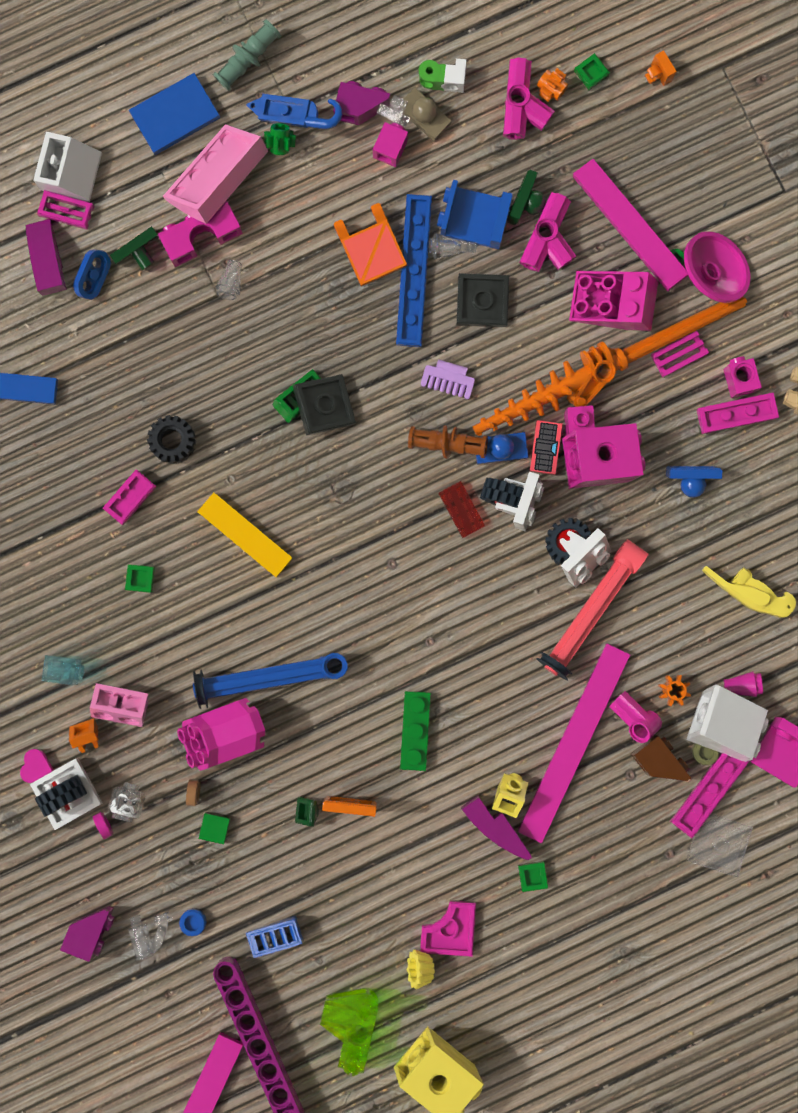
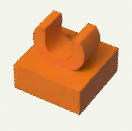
M664 50L654 56L651 63L652 67L647 69L648 73L645 74V77L649 84L659 79L663 86L673 81L677 71Z
M94 718L69 727V742L73 749L78 747L81 753H85V744L92 743L95 749L98 748V725Z

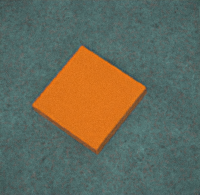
M327 796L323 801L322 811L375 817L377 802Z

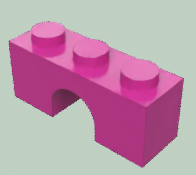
M227 200L207 224L188 215L185 217V221L177 225L175 223L169 224L162 229V232L158 233L174 267L197 257L193 248V241L201 232L214 234L220 245L243 234Z

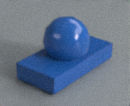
M525 432L488 436L486 457L481 458L480 455H476L477 465L528 459Z
M667 466L666 477L682 479V492L688 497L695 498L704 493L706 489L705 479H722V469L717 466Z

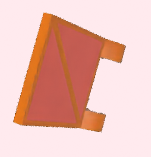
M380 203L371 206L377 224L349 236L343 220H338L334 223L335 230L361 287L407 266Z

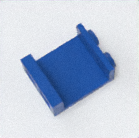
M453 180L451 188L446 187L443 202L447 203L445 212L440 211L437 226L441 227L440 236L499 250L513 194L503 192L502 197L492 196L457 187L458 181Z

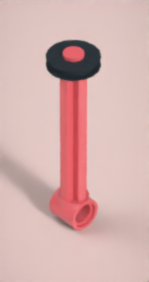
M629 539L624 541L613 557L614 563L550 655L540 652L542 657L540 659L536 658L545 669L568 681L566 676L568 674L572 675V672L566 668L629 576L635 574L648 556L646 551Z

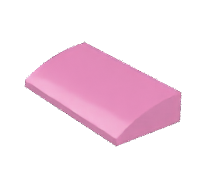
M224 125L163 197L167 202L185 214L207 224L267 154L268 149L261 136Z

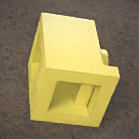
M504 773L498 785L492 809L517 818L525 802L529 782L523 781L522 777L518 774L512 773L507 775ZM502 799L515 802V805L502 801Z

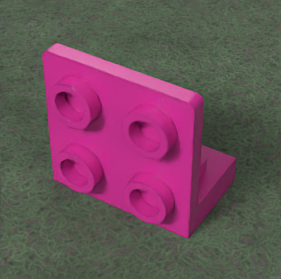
M775 717L760 742L761 747L757 757H753V760H750V762L789 786L796 788L798 785V726L784 718Z

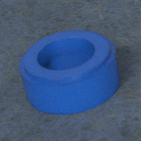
M196 908L185 911L179 921L181 931L188 936H197L202 933L207 923L205 914Z

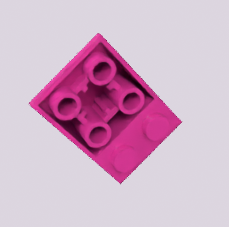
M576 271L569 321L624 330L651 331L658 280L649 272Z

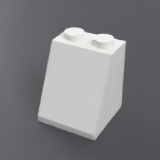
M715 684L702 691L687 740L741 761L753 760V757L756 758L760 751L761 743L758 742L760 734L765 732L769 720L766 718L768 710Z

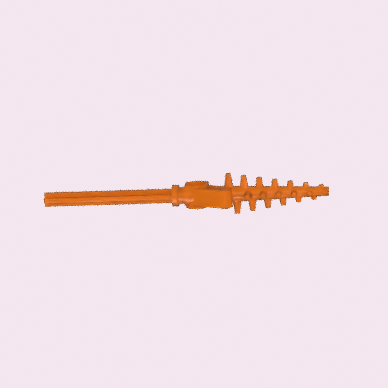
M742 296L734 302H719L623 350L620 348H609L603 341L598 343L596 348L591 346L588 352L585 350L580 352L584 367L573 371L569 362L564 361L565 377L558 378L554 370L550 371L551 384H547L544 387L541 380H537V392L529 395L527 389L522 390V400L515 403L512 398L509 399V407L502 411L499 408L494 409L495 414L487 419L485 417L481 418V422L472 426L476 435L481 436L482 432L491 428L493 431L498 430V425L505 422L512 426L514 424L513 419L518 416H522L524 421L529 420L528 412L534 409L537 410L539 416H543V405L551 403L555 411H559L558 399L566 395L568 402L575 407L586 406L614 378L617 373L616 371H623L628 368L629 363L745 307L747 300ZM603 364L602 371L597 374V369Z

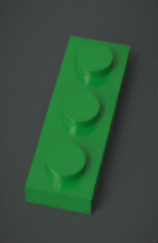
M405 691L400 770L426 771L431 693Z

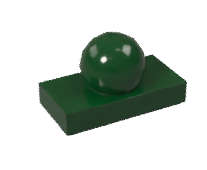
M530 169L525 174L508 215L507 223L516 225L523 210L530 215H537L543 211L546 205L544 194L539 190H531L538 172Z

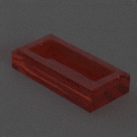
M461 481L438 493L462 539L485 527Z

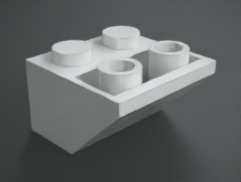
M46 132L33 181L42 191L46 190L90 202L102 152L74 138Z

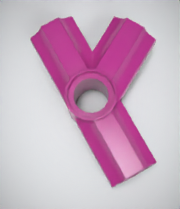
M517 57L509 61L503 137L511 140L525 138L526 121L542 131L555 112L530 93L532 61L527 58ZM519 95L522 97L523 102L516 103L512 100L511 96Z
M551 192L519 261L525 268L539 272L546 256H548L556 269L559 270L576 258L575 253L558 231L571 203L566 196ZM547 227L551 231V236L547 238L541 236L539 228Z

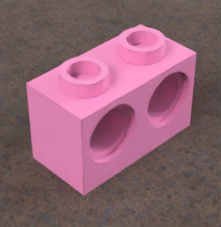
M96 683L90 704L91 717L143 727L148 707V693Z

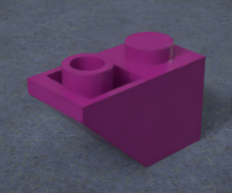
M354 81L340 82L336 101L342 108L340 121L355 125L366 122L389 108L390 93L379 87H373L372 89L362 87L361 84Z
M107 906L74 921L68 928L60 951L88 962L95 955L99 957L105 941L101 940L105 931L109 932L115 918L111 915L114 907Z

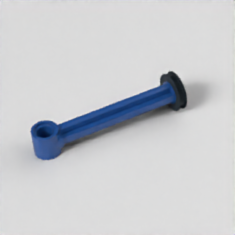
M331 653L317 659L204 678L202 670H200V674H196L193 671L194 696L197 698L199 709H201V705H206L208 708V699L318 679H338L346 673L347 661L341 654ZM333 658L339 659L342 663L341 671L336 674L329 672L327 669L328 661Z

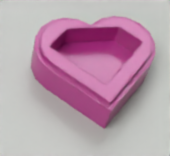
M31 749L24 756L25 765L20 770V776L23 781L32 783L51 773L54 769L42 750Z

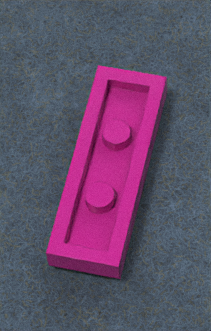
M774 392L705 406L696 410L702 434L779 418Z

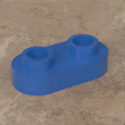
M93 249L85 254L73 283L74 292L80 298L94 299L100 293L111 266L110 257L105 251ZM94 258L96 259V265H95V266H93V260H94ZM84 282H86V288H85V289H83V283H84Z

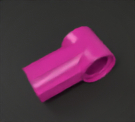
M626 691L610 705V708L629 726L630 736L636 742H647L662 727L659 715L653 711H645Z

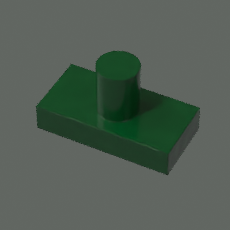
M151 226L113 252L110 257L117 265L132 255L141 270H144L154 263V260L144 246L158 237V234Z

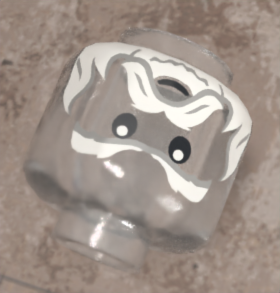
M124 782L123 787L117 786L113 789L108 804V811L113 813L112 818L132 823L133 819L141 816L146 796L138 791L140 786Z

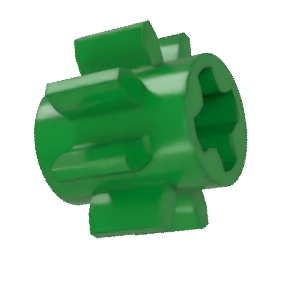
M272 124L270 131L264 132L266 148H270V152L275 155L288 154L290 147H295L296 144L294 131L290 130L287 124Z

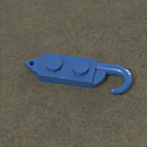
M262 94L261 98L246 104L258 116L261 122L283 123L304 128L332 129L337 126L342 117V108L333 99H328V103L335 108V114L330 119L318 118L316 104L307 99Z

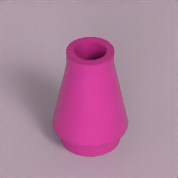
M754 671L737 677L724 679V688L737 695L757 697V694H763L761 673L754 674Z

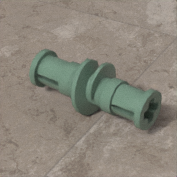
M267 19L263 21L264 25L254 35L249 37L246 44L243 41L241 42L242 47L234 44L232 48L235 55L230 57L228 63L218 73L214 72L212 74L226 90H231L230 86L247 71L248 67H251V64L260 67L261 64L258 57L266 51V48L276 38H281L279 31Z

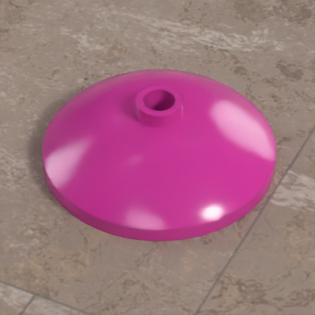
M701 232L689 240L684 251V263L687 274L694 286L702 294L718 302L730 303L740 299L747 292L751 280L750 269L741 250L730 239L716 232Z

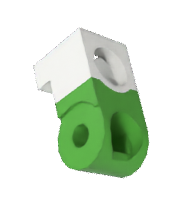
M456 59V65L438 64L436 61L426 60L419 66V82L424 88L464 93L466 59Z

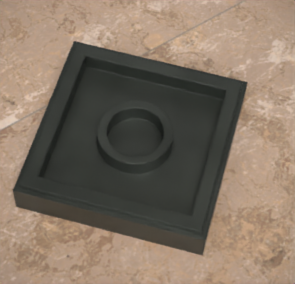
M459 273L456 325L507 327L509 275Z
M343 374L303 382L293 386L306 436L356 424Z

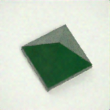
M304 797L297 798L295 823L314 827L320 812L316 800Z

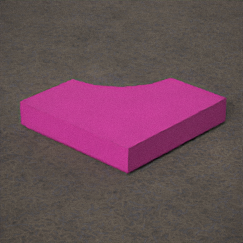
M450 900L447 911L441 919L432 924L422 925L420 951L427 954L473 957L476 902Z

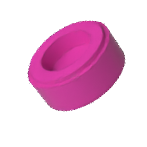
M100 812L92 816L104 840L113 835L111 825L104 813Z

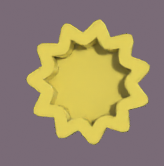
M413 950V952L409 953V958L407 959L408 981L411 982V988L419 989L431 983L434 979L433 958L429 954Z

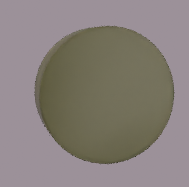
M695 743L692 748L693 758L699 764L711 765L719 758L720 752Z

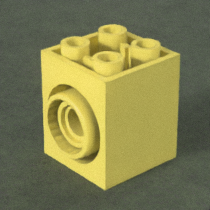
M428 1026L394 1066L399 1087L431 1113H464L467 1104L480 1095L484 1085L476 1066Z

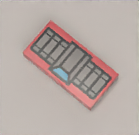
M536 421L529 472L549 475L556 474L562 430L561 423Z

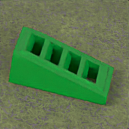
M313 369L275 398L272 404L287 423H290L300 415L298 404L291 396L292 394L295 395L293 386L308 380L321 379Z

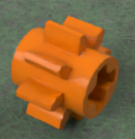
M558 68L553 72L546 70L537 83V86L540 88L539 96L547 102L553 98L558 101L569 85L565 82L567 75Z
M677 675L675 681L670 676H665L667 682L665 684H658V687L662 688L663 691L659 698H667L668 706H672L674 700L679 705H684L682 699L684 697H691V694L687 693L686 689L690 683H682V675ZM671 685L679 686L680 689L677 691L678 696L670 695L669 691L672 690Z

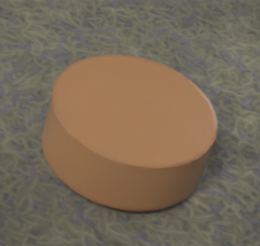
M189 780L186 806L198 805L201 789L199 780Z

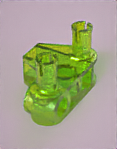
M369 988L326 995L320 1025L343 1042L338 1067L343 1068L347 1075L352 1073V1076H355L359 1072L364 1073L378 1011L377 994ZM361 1025L363 1030L358 1031L356 1026Z

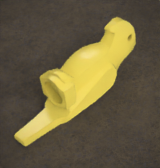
M707 566L702 569L718 586L750 610L779 618H786L796 607V600L792 594L785 592L784 596L777 597L766 584L752 578L751 571L745 567L736 574L731 583L725 581Z

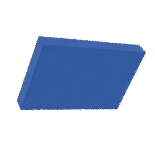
M195 73L129 109L132 118L154 155L159 154L220 119L217 110Z

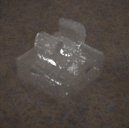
M395 95L391 100L390 107L381 103L377 111L378 114L406 127L410 117L402 114L408 102Z

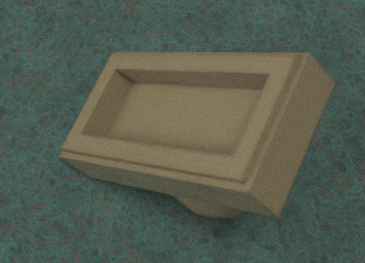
M415 87L398 104V109L434 142L451 125L452 121L437 108L434 101L425 97Z

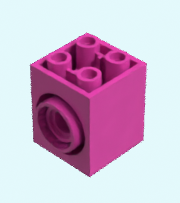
M636 423L576 429L562 438L569 489L627 483L644 475L645 459L640 453L642 436L641 432L637 430Z

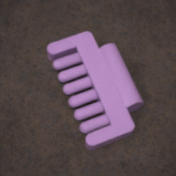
M438 359L436 367L426 365L421 386L426 387L430 376L427 387L431 389L436 378L434 390H438L442 379L440 391L444 392L447 381H449L446 393H451L453 383H455L452 395H457L459 385H461L458 393L459 397H463L465 387L467 386L464 398L468 400L475 379L466 376L467 367Z

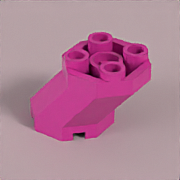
M247 698L182 722V727L177 730L179 740L185 746L187 752L186 760L191 768L197 767L200 771L264 748V742L260 743V738L265 736L262 719L255 706L249 708L246 704L250 702Z

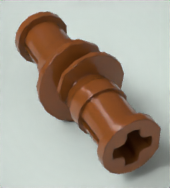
M444 425L442 432L437 430L416 429V426H411L408 436V448L419 447L433 451L442 450L445 459H448L452 452L464 455L465 453L480 455L481 458H485L488 448V436L483 435L482 438L468 436L467 434H457V426L453 428L451 433H448L447 425Z

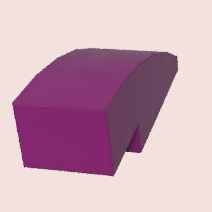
M51 219L25 225L37 291L42 296L67 290L62 272L63 265Z
M478 795L461 806V809L470 821L495 844L523 859L530 860L532 858L503 813L499 812L492 817Z

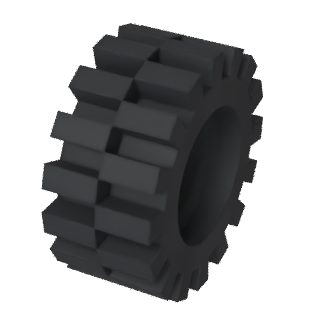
M167 415L163 419L160 417L157 419L158 422L156 424L153 422L151 425V431L148 430L149 439H147V443L150 446L149 449L157 458L169 464H174V462L181 463L183 459L187 460L190 457L189 454L194 452L195 449L193 447L196 445V435L192 427L184 419L175 415L174 417ZM176 430L180 433L181 443L177 448L167 449L164 447L162 438L167 431Z

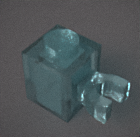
M45 655L41 681L78 685L79 680H82L84 675V665H81L82 659Z

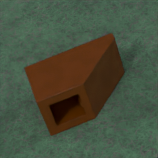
M654 735L630 753L648 776L682 781L691 779L687 773L690 768L681 757L675 758L671 752L674 748L664 736L660 738Z

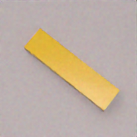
M214 492L197 511L276 578L293 559Z

